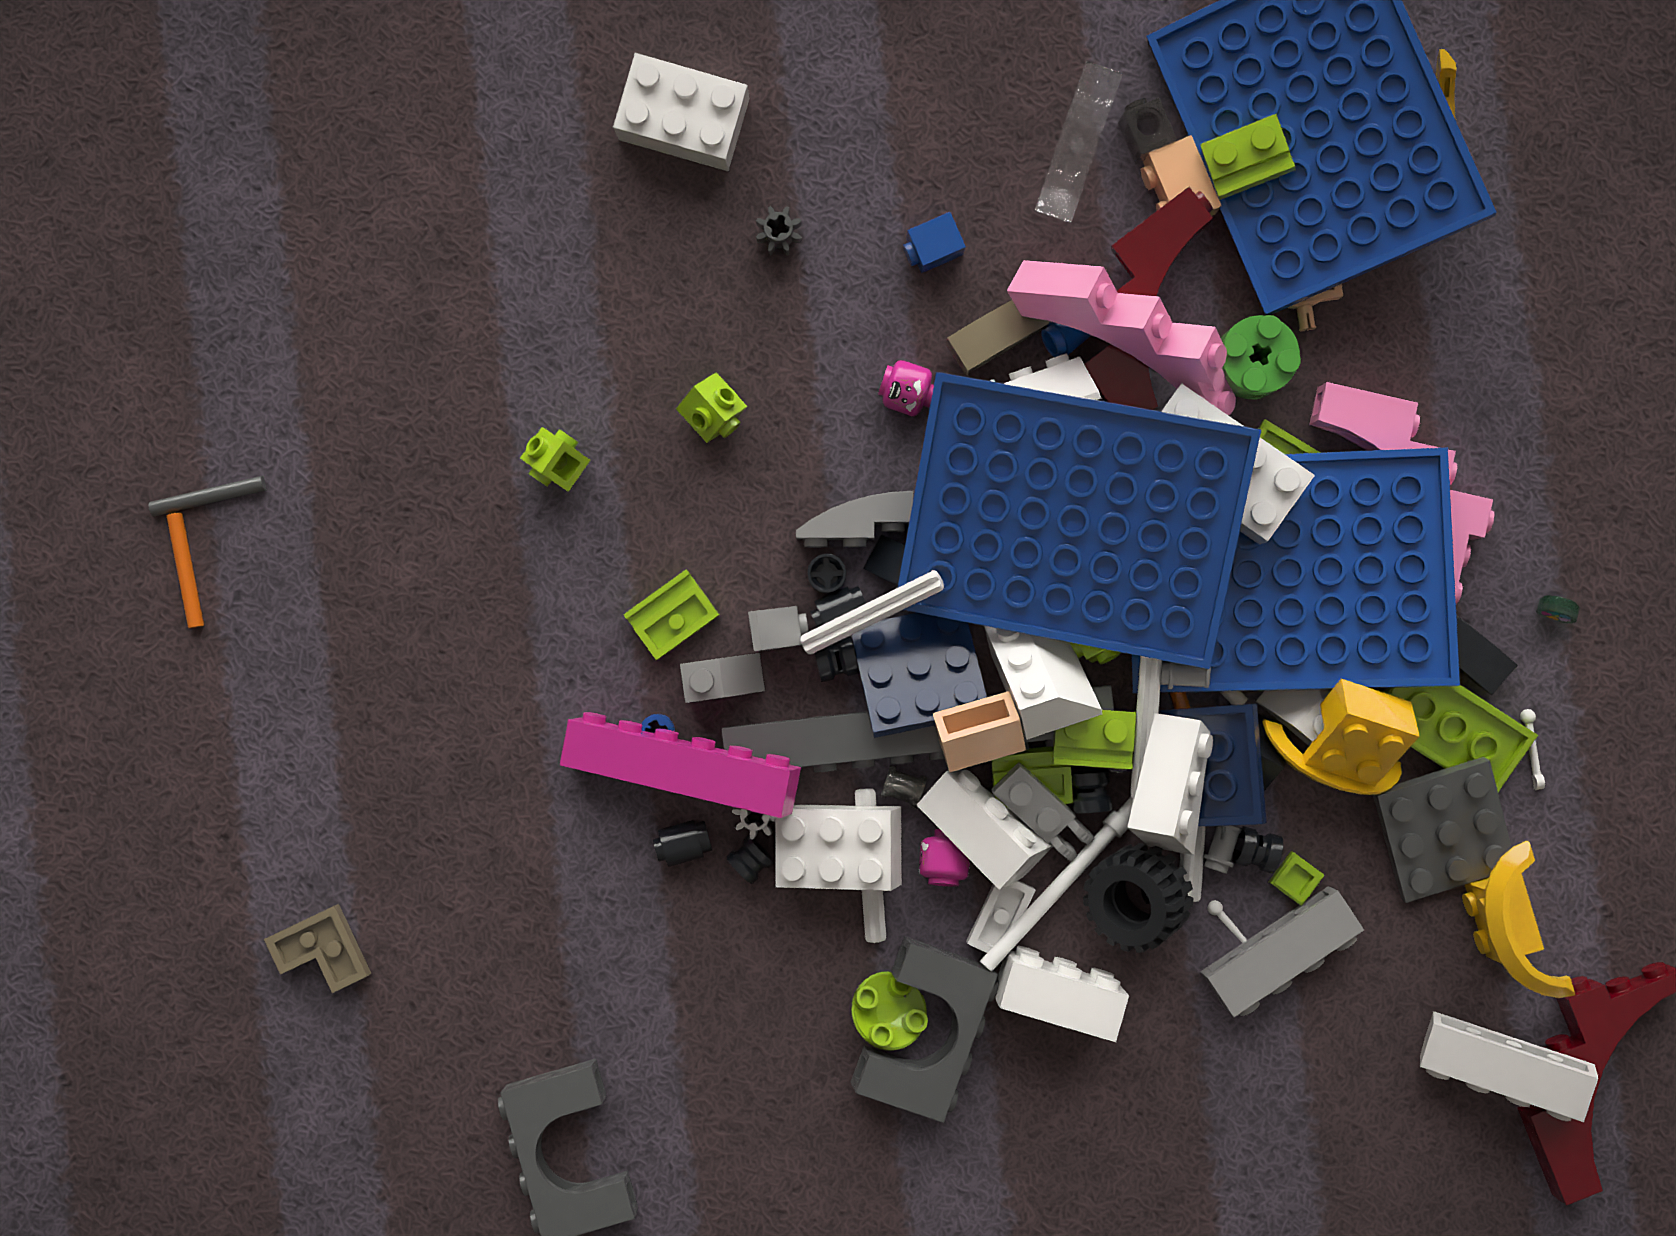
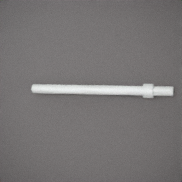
M1132 797L1117 812L1113 810L1104 819V826L1094 836L1095 839L1079 852L1078 856L1068 864L980 960L989 971L992 972L1106 846L1116 836L1120 838L1126 832L1134 801Z

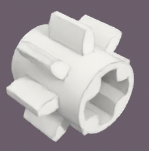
M740 808L732 809V813L740 815L741 822L736 826V830L746 827L750 830V839H754L757 835V830L763 829L764 833L768 836L772 834V829L768 823L775 821L774 816L764 814L762 816L763 824L757 820L751 823L747 817L751 811Z

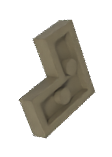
M339 904L264 939L280 975L316 958L332 993L371 974Z

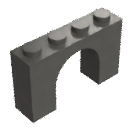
M904 936L891 973L898 982L938 995L948 1003L952 1019L949 1036L940 1049L921 1059H903L864 1046L852 1076L851 1084L856 1094L944 1123L947 1112H952L958 1100V1090L956 1088L961 1075L965 1076L970 1068L972 1061L970 1049L974 1038L978 1039L983 1032L985 1026V1016L983 1014L988 1001L992 1002L997 994L999 980L996 978L998 974L994 970L992 972L989 971L982 963Z
M596 1058L507 1084L500 1092L501 1097L498 1098V1107L504 1121L508 1120L512 1134L509 1135V1146L512 1156L514 1158L519 1157L523 1171L519 1175L520 1186L524 1196H530L533 1210L530 1211V1220L535 1234L540 1233L541 1236H577L635 1219L638 1204L628 1171L584 1183L570 1182L559 1177L549 1168L542 1152V1135L545 1127L550 1122L561 1116L595 1107L604 1102L607 1095Z

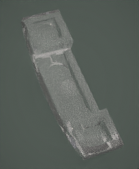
M1086 61L1043 183L1035 212L1071 224L1123 73Z

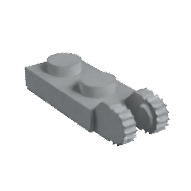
M1019 762L992 788V793L1047 844L1051 842L1056 850L1069 861H1072L1078 855L1074 847L1059 835L1067 825L1087 845L1095 839L1091 832L1075 818L1074 812Z

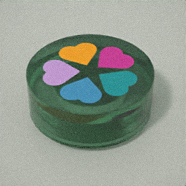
M1546 595L1540 598L1536 612L1562 623H1575L1580 607L1572 600Z

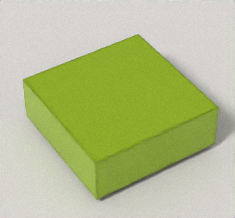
M1291 851L1268 882L1302 906L1324 877V874Z

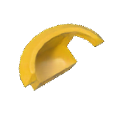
M1340 679L1321 702L1320 707L1324 729L1303 754L1287 738L1281 724L1266 719L1263 720L1264 729L1271 744L1291 767L1316 782L1334 789L1361 795H1378L1389 791L1399 781L1402 773L1401 762H1398V760L1420 737L1411 701L1344 679Z
M1525 841L1509 849L1499 859L1489 877L1465 884L1467 893L1462 895L1463 904L1467 913L1471 917H1475L1478 931H1474L1473 934L1475 944L1481 954H1486V957L1501 963L1511 977L1525 988L1543 996L1555 998L1575 996L1570 976H1548L1533 967L1525 956L1544 950L1521 874L1535 861L1529 841Z

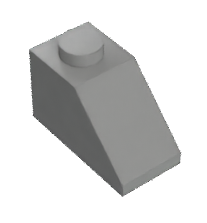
M797 606L748 612L755 652L802 645L801 636L809 632L806 613L798 614Z
M760 653L680 664L685 703L765 691Z

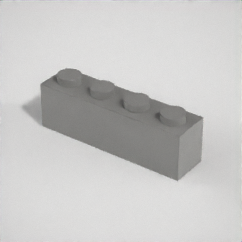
M1328 886L1305 901L1302 906L1299 905L1200 972L1228 1013L1233 1017L1238 1014L1245 1016L1256 1010L1260 1005L1259 1000L1268 994H1278L1290 987L1292 984L1291 979L1301 972L1308 973L1319 968L1325 962L1324 957L1334 950L1342 951L1352 946L1357 941L1356 936L1363 932L1364 929L1339 891Z

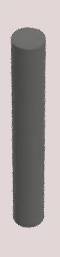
M258 476L151 501L148 506L151 515L155 517L266 491L267 489L264 476Z

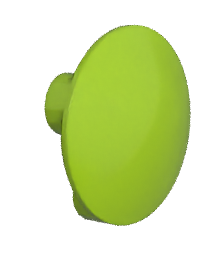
M890 971L879 972L866 978L859 985L853 996L851 1011L854 1025L862 1038L876 1048L883 1050L905 1048L912 1044L927 1027V1009L923 995H921L918 988L898 982Z

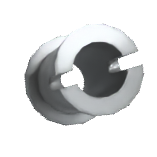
M1162 661L1161 685H1167L1168 689H1173V685L1209 688L1211 668L1205 669Z
M1231 825L1216 827L1208 855L1204 854L1203 856L1206 859L1204 867L1227 874L1229 867L1233 868L1234 864L1231 863L1239 833L1241 834V829Z

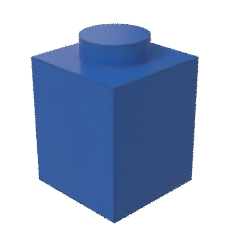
M951 212L907 230L906 239L908 243L903 244V249L910 265L918 264L921 273L963 256L966 248Z

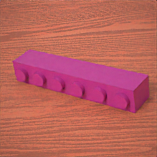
M584 712L581 718L568 719L560 760L561 766L778 818H783L793 812L801 767L789 765L790 758L774 754H767L766 759L752 756L753 750L740 746H729V750L715 748V741L700 737H692V741L689 742L678 739V732L666 729H656L655 733L642 731V724L632 721L620 720L619 725L606 722L607 716L597 713Z

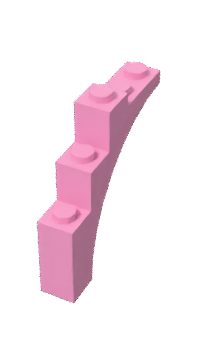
M1023 260L1007 289L1021 316L1051 321L1102 339L1129 353L1155 370L1176 389L1182 383L1225 414L1230 415L1233 412L1236 397L1222 369L1226 361L1227 350L1216 327L1172 323L1160 297L1117 293L1104 267Z
M1329 382L1317 387L1309 425L1336 433L1366 451L1440 448L1410 441L1411 437L1413 438L1416 435L1420 423V416L1416 414L1417 402ZM1448 450L1450 485L1453 483L1457 473V463L1454 462L1456 451ZM1450 490L1455 598L1457 605L1463 589L1462 583L1459 582L1462 567L1467 565L1471 554L1468 539L1485 538L1486 533L1492 528L1494 511L1491 510L1493 499Z

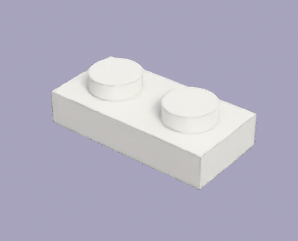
M1019 880L1000 890L993 884L967 938V944L988 953L1027 910L1035 893V888Z

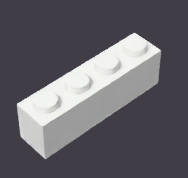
M1434 1011L1420 1053V1067L1425 1068L1427 1073L1436 1078L1448 1080L1452 1077L1464 1081L1469 1088L1477 1092L1489 1093L1493 1091L1505 1095L1507 1100L1522 1107L1534 1105L1546 1109L1548 1114L1563 1121L1575 1119L1584 1122L1598 1081L1595 1064Z

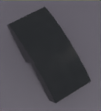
M1456 615L1460 672L1492 696L1518 665Z

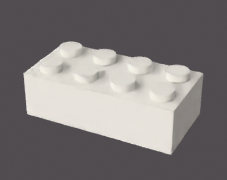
M1182 383L1161 411L1243 426ZM1262 438L1259 439L1240 532L1259 545L1271 538L1315 476Z

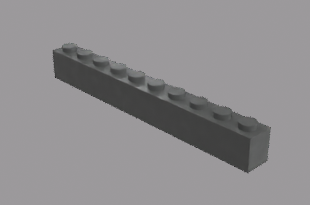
M1111 686L1092 687L1101 709L1114 710ZM868 711L722 728L724 750H729V746L745 747L753 750L752 756L766 759L767 754L780 755L790 758L789 765L797 767L813 766L814 772L837 770L836 763L852 762V768L875 766V759L890 757L891 764L914 762L913 755L929 753V760L945 759L936 726L874 738ZM1054 731L1030 739H1026L1023 732L1026 750L1030 749L1029 742L1044 740L1045 747H1053Z

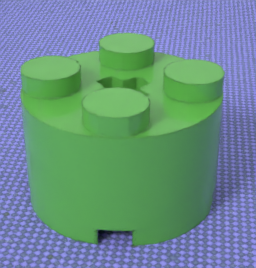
M1258 315L1245 318L1235 324L1221 337L1227 350L1226 361L1222 369L1230 388L1237 397L1254 400L1264 398L1286 385L1300 366V350L1294 333L1274 315ZM1258 353L1262 360L1253 363L1249 356Z

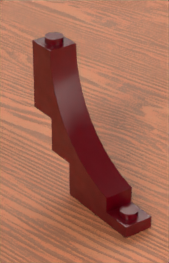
M1189 186L1111 246L1112 253L1132 278L1118 289L1117 293L1157 296L1161 283L1178 255L1213 219L1210 215L1213 207L1201 191L1195 194ZM1110 344L1084 364L1106 402L1154 410L1158 407L1151 384L1149 367L1129 353Z

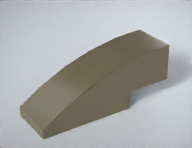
M1011 300L947 337L945 344L966 376L995 357L998 358L1040 332L1051 321L1021 316Z

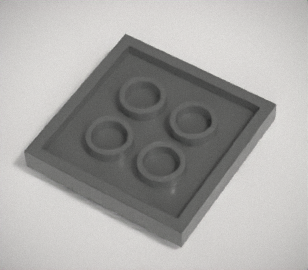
M1485 757L1396 784L1387 792L1373 795L1401 899L1405 903L1489 877L1499 859L1512 848L1491 763Z

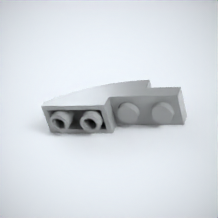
M913 491L870 495L833 507L796 530V539L804 540V547L810 548L827 547V540H843V547L856 548L866 547V540H874V525H882V532H904L905 525H909Z

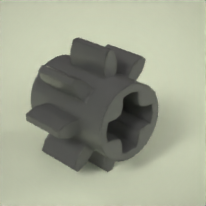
M770 206L768 207L769 215L765 220L761 218L756 219L757 226L764 230V232L756 236L757 243L767 241L769 244V255H772L775 249L782 248L786 255H790L789 245L791 242H802L801 236L793 232V230L802 226L801 219L791 220L788 206L783 209V212H775ZM780 223L784 224L786 233H780L778 238L773 237L772 228H778Z

